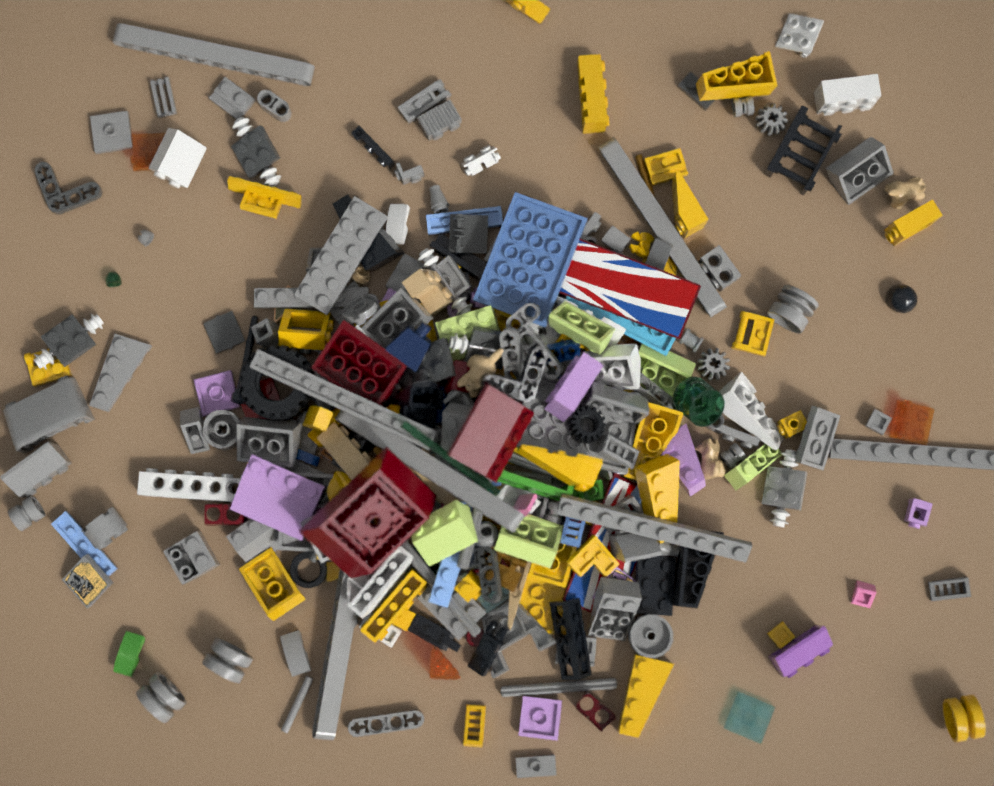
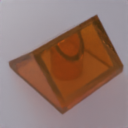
M433 647L431 649L429 679L458 680L461 674L437 647Z

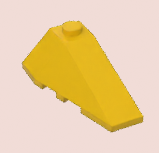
M648 402L649 415L639 422L635 429L632 447L639 450V454L634 468L660 457L669 442L677 434L683 412ZM629 468L628 474L623 475L624 477L637 480L634 469Z
M523 444L517 449V453L569 486L575 487V490L583 492L594 486L603 463V459L588 455L577 454V456H568L565 451L548 453L549 450L546 448Z

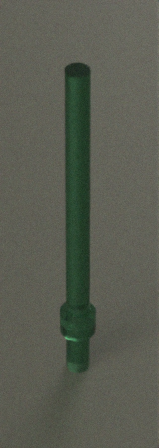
M404 421L400 426L402 429L475 481V484L494 496L499 494L500 490L489 483V479L485 476L478 475L469 467L448 456L446 450L408 422Z

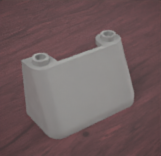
M64 376L57 380L58 383L17 403L13 401L5 405L6 408L3 410L16 451L27 453L34 449L32 445L37 446L40 444L39 442L67 428L76 427L78 423L83 421L87 424L95 420L75 378Z

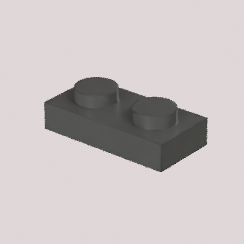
M690 71L678 84V88L706 111L715 100L699 101L696 82L699 78Z

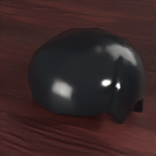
M898 284L888 290L886 302L893 311L904 314L916 307L918 297L912 287Z

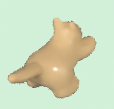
M914 177L906 182L895 181L886 184L885 191L892 198L891 207L893 209H900L909 200L923 199L925 197L923 192L926 190V185L922 178Z
M500 348L490 357L478 354L473 355L467 362L470 370L458 380V387L465 386L466 390L470 392V396L475 398L480 389H482L480 378L485 373L495 374V362L500 358L504 350Z
M711 439L703 440L697 447H694L702 456L700 466L705 480L723 477L726 474L727 465L718 458L720 444L717 439L713 441Z

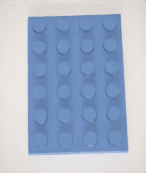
M515 192L473 301L486 306L491 305L494 309L513 315L527 303H536L539 305L541 313L532 323L546 328L549 315L553 310L588 219ZM532 306L526 309L527 315L534 317L535 309Z

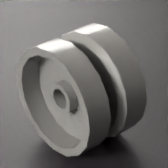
M644 614L632 622L628 632V640L636 653L646 658H657L664 655L670 649L673 643V631L670 624L664 618L658 615ZM648 633H654L652 636L653 640L648 639Z
M215 638L211 648L216 654H206L202 664L217 675L232 682L240 683L245 675L240 667L248 668L254 658L237 646L225 640Z
M156 672L149 679L150 686L143 685L136 691V695L142 705L155 718L163 723H167L174 716L173 709L180 710L187 704V701L180 690L168 678Z

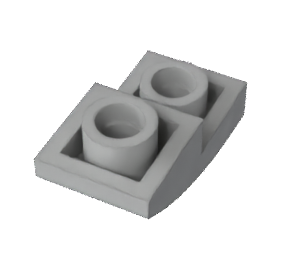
M297 630L280 636L291 676L294 677L311 671L301 632Z

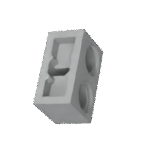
M720 245L702 256L698 261L705 274L707 273L711 278L710 281L715 289H718L720 292L742 276ZM709 258H714V259H716V260H717V265H716V266L710 265L709 262H708V259H709ZM725 273L728 276V281H722L719 274Z

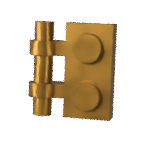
M496 551L501 587L514 592L522 576L516 569L518 566L525 569L528 561ZM502 558L511 562L510 568L500 564ZM489 570L485 574L486 580H491L494 576L493 570Z

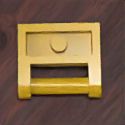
M740 311L739 318L741 319L735 342L732 343L731 348L765 357L775 319ZM748 320H751L753 325L748 345H745L742 342Z
M42 351L24 354L33 387L57 381L64 376H72L69 365L64 367L58 359L54 360V364L48 363L46 365L47 369L44 367L40 369L38 365L35 366L33 359L36 356L34 354L40 355Z

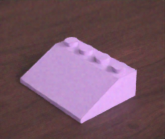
M251 455L230 509L302 541L304 536L299 532L302 528L300 522L314 515L326 487L260 457Z

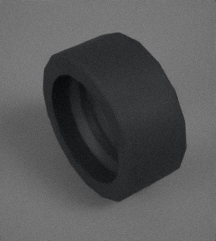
M312 552L299 553L290 564L292 580L303 588L317 587L324 582L327 576V563L325 561L321 564L319 560L317 562L320 565V574L315 580L305 581L299 576V563L303 559L309 558Z

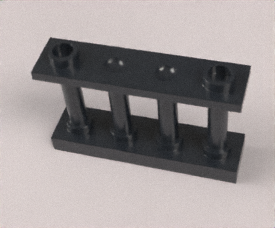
M803 105L797 112L764 175L770 178L773 173H780L804 186L800 193L802 195L807 191L811 192L816 183L813 179L832 144H837L842 135L839 132L842 128L841 125H838L835 131H832L809 119V116L806 115L809 108ZM806 125L829 137L830 140L826 147H823L799 134L800 132L797 131L798 127ZM796 140L822 154L817 164L792 151L789 147L790 142H795ZM782 157H789L813 170L809 179L807 180L783 167L782 163H780Z

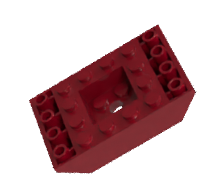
M386 447L317 512L299 532L350 578L372 574L430 518L437 495ZM372 518H379L376 524H369Z

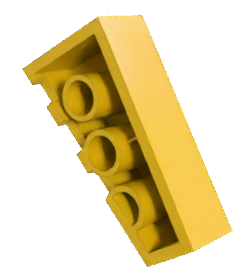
M770 51L757 57H750L742 62H735L727 67L703 73L696 82L699 101L770 95L777 87Z
M601 54L579 55L577 67L583 134L603 133L606 131V127L609 126V115H607L606 109L608 108L607 96L605 97L604 91L606 90V78H603L605 62L601 60Z
M664 454L639 465L634 470L644 515L677 523L680 460L669 454Z
M636 654L633 655L617 729L619 734L639 738L674 666L673 663L646 658Z

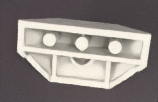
M400 546L372 574L355 578L348 577L347 606L362 619L374 611L405 576L414 556Z

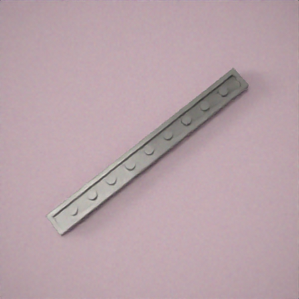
M257 350L250 365V368L427 450H430L438 433L261 350Z
M833 439L829 451L830 459L994 470V450Z
M566 494L561 495L557 508L558 515L742 562H747L752 549V542Z

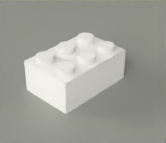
M878 74L821 81L814 91L817 114H823L824 116L832 115L839 111L850 113L854 109L867 111L881 97Z

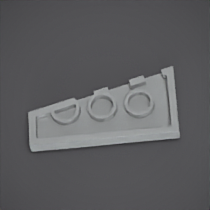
M114 334L89 406L109 412L152 346Z

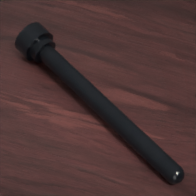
M256 315L251 318L241 366L242 371L245 367L243 363L251 358L250 355L253 351L255 337L251 327L259 321ZM239 384L237 389L232 392L230 401L236 404H245L246 401L242 399L240 394L242 391L239 388Z

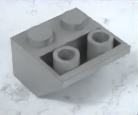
M200 531L194 532L163 551L182 585L220 565Z

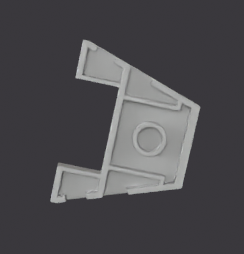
M509 601L482 617L484 633H486V628L492 620L498 622L493 634L494 637L501 627L507 628V633L502 641L503 644L492 663V678H497L510 670L501 651L529 634L538 651H543L556 643L553 637L520 603L511 629L508 628Z

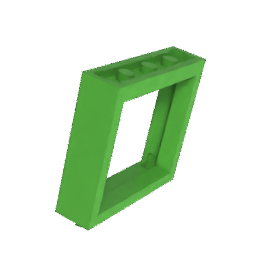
M504 470L497 481L556 501H560L562 494L572 496L574 489L573 486L567 484L566 489L563 490Z

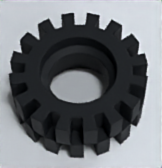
M583 406L577 409L568 421V424H570L568 430L572 431L570 433L571 437L574 435V440H580L582 444L584 442L590 444L596 441L604 433V427L606 426V422H603L605 417L600 416L602 414L601 411L597 412V408L593 407L591 409V406ZM589 418L594 424L593 430L590 432L584 431L580 426L581 419Z

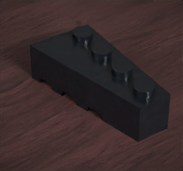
M347 194L333 203L339 219H341L355 195ZM382 226L361 263L365 271H376L405 252L402 248L398 247L395 240L387 234Z
M710 531L724 535V532ZM680 546L673 606L698 609L707 577L712 569L711 566L716 556L715 554Z

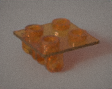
M166 133L132 134L133 156L130 157L131 164H133V171H151L148 168Z
M897 400L889 437L927 446L934 408L913 404L909 400Z

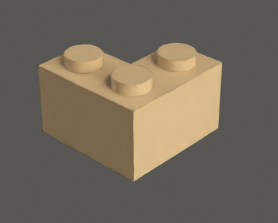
M419 269L402 282L410 296L419 299L431 315H436L454 302L451 298L450 290L442 285L440 282L442 279L436 271Z

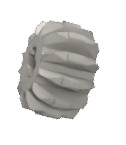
M772 103L771 107L765 104L764 109L760 108L758 110L759 115L755 117V120L759 121L756 126L762 127L761 133H764L765 130L768 131V136H771L772 132L778 135L779 130L783 131L785 129L784 124L788 122V119L784 118L787 112H781L782 106H779L778 109L775 108V103Z
M711 348L707 350V353L702 352L701 356L703 359L701 358L697 361L703 364L698 367V370L704 369L702 376L704 377L709 374L708 380H712L713 375L716 380L720 379V375L725 377L727 375L725 370L730 369V366L725 364L730 359H723L726 353L723 352L719 355V348H716L714 353ZM712 360L714 363H718V365L715 368L714 366H710Z

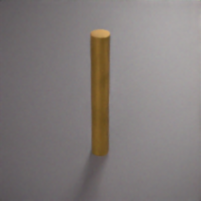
M639 154L635 156L641 178L655 197L643 156Z

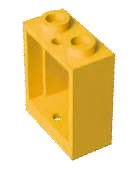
M932 199L891 223L884 230L885 237L889 243L895 246L932 225L943 215Z
M284 309L278 330L279 346L285 345L289 348L323 350L330 341L331 332H333L334 321L330 320V312L326 315L319 311ZM292 326L321 329V332L294 330Z

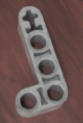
M533 302L527 303L507 319L506 328L512 327L511 322L513 319L520 321V328L516 330L519 333L521 347L527 354L534 345L544 347L548 353L547 361L549 358L552 360L548 363L552 367L556 366L557 369L556 373L553 372L551 374L549 372L551 367L546 364L543 374L549 379H555L562 374L563 366L530 326L540 316L541 309L539 305ZM529 306H532L536 311L534 317H529L526 313V309ZM525 334H530L533 337L532 344L529 345L524 342Z

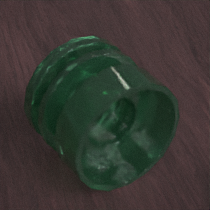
M696 376L683 380L676 387L673 394L674 407L678 411L683 412V415L696 426L705 427L715 423L724 410L725 401L723 395L702 378Z

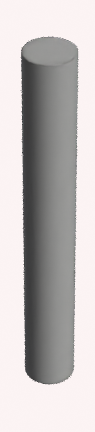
M305 677L281 731L289 732L313 678Z

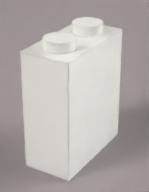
M168 128L148 169L155 172L154 176L162 180H169L168 184L177 189L179 187L188 188L207 148L178 129Z

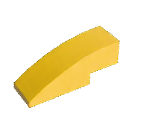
M309 406L302 425L307 428L326 431L333 412L322 407Z

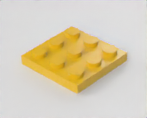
M527 575L519 603L549 634H554L549 602L562 601L566 588L533 579ZM557 606L558 614L562 617V606ZM562 625L560 627L561 633L566 635V628Z

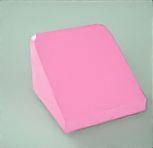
M537 494L520 495L513 508L526 517L537 498Z
M856 581L851 603L870 608L876 595L875 585Z

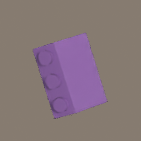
M815 625L768 657L781 677L787 676L790 678L798 673L797 669L801 666L807 667L814 662L813 658L820 655L822 657L830 652L829 648L833 646L826 627Z

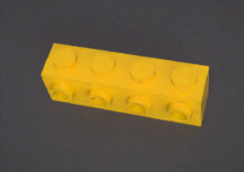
M411 567L382 604L363 623L360 631L374 643L378 639L380 641L383 640L388 634L387 629L390 625L394 626L400 620L402 611L404 609L407 611L413 605L414 597L417 594L420 596L425 591L427 581Z

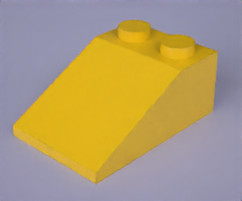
M677 171L672 180L674 227L679 235H682L685 239L703 229L709 219L680 171Z
M566 534L567 537L577 539V536ZM559 542L557 554L551 568L531 563L528 577L566 588L571 570L566 561L576 552L577 547Z
M272 547L239 568L264 612L272 621H275L306 600Z

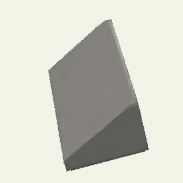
M655 238L645 264L663 270L673 244Z

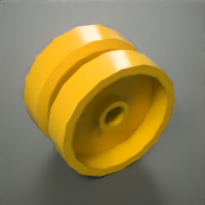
M975 695L961 696L960 700L955 697L944 699L942 707L944 721L953 742L966 741L968 736L971 739L983 738L985 736V720Z

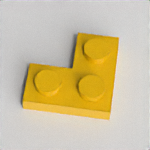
M592 535L566 561L579 577H582L592 565L595 566L603 577H607L619 565V562L595 535Z

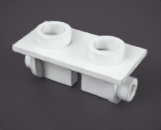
M489 145L482 148L480 154L476 156L472 154L464 158L461 166L467 167L464 170L466 175L474 176L483 171L481 166L483 162L486 168L498 163L501 157L498 152L494 153L498 149Z

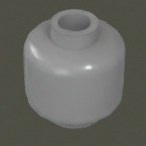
M482 521L480 523L477 534L478 541L475 542L478 548L484 546L491 548L495 545L498 538V529L492 522Z

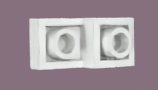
M390 204L386 232L395 240L396 244L404 245L408 231L406 222L410 211L408 204Z

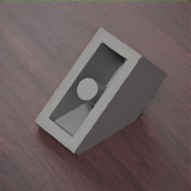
M199 407L180 411V426L191 454L210 450L209 443L203 436L204 419Z

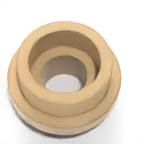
M357 267L352 278L358 284H366L370 280V272L365 271L364 267Z

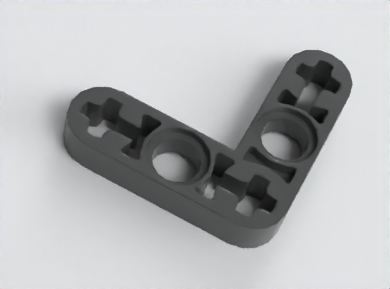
M40 162L35 166V175L48 208L55 214L66 213L96 201L102 196V189L95 182H88L62 192L51 165L47 162ZM43 167L48 169L46 171L47 177L50 179H46V177L41 173L43 171ZM49 184H55L56 186L55 191L52 193L46 191V187ZM94 187L97 189L95 195L89 193L91 191L90 188ZM81 191H84L85 193H88V194H85V196L87 197L86 199H85V197H84V195H83V193H82ZM76 193L79 194L80 200L77 203H72L70 200L71 196ZM57 201H58L59 203H63V204H60V205H59V207H60L59 209H56V208L54 207V206L56 205L55 202H57Z
M488 546L473 549L472 564L468 566V569L460 568L459 573L479 568L482 597L486 602L496 604L502 598L497 553ZM487 552L491 554V556H488V561L484 559ZM489 570H493V578L491 580H486V572ZM492 591L496 592V594L492 596L493 598L488 596L489 594H491Z

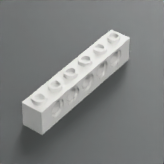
M146 468V472L139 471L137 495L233 502L235 494L232 492V487L236 483L239 485L242 475L240 479L233 478L232 474H222L221 477H214L215 473L203 472L202 476L195 475L196 472L184 471L183 475L177 474L176 470H165V473H158V469ZM162 478L163 486L158 488L157 481ZM181 479L182 487L177 489L176 482ZM197 481H200L201 488L196 491L194 485ZM219 482L220 490L218 492H214L213 486L215 483Z

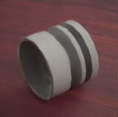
M784 285L781 290L782 293H779L777 296L781 302H774L767 315L775 319L774 322L781 327L801 334L808 324L806 317H812L813 311L818 308L819 304L803 290L791 285Z

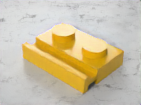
M681 148L644 158L652 186L673 180L677 171H680L683 177L689 174Z

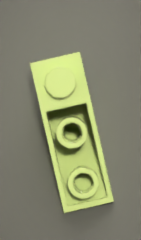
M764 444L724 476L736 491L778 459L782 452L779 448L774 450L767 444Z

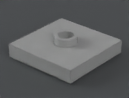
M128 111L90 116L96 154L134 149Z

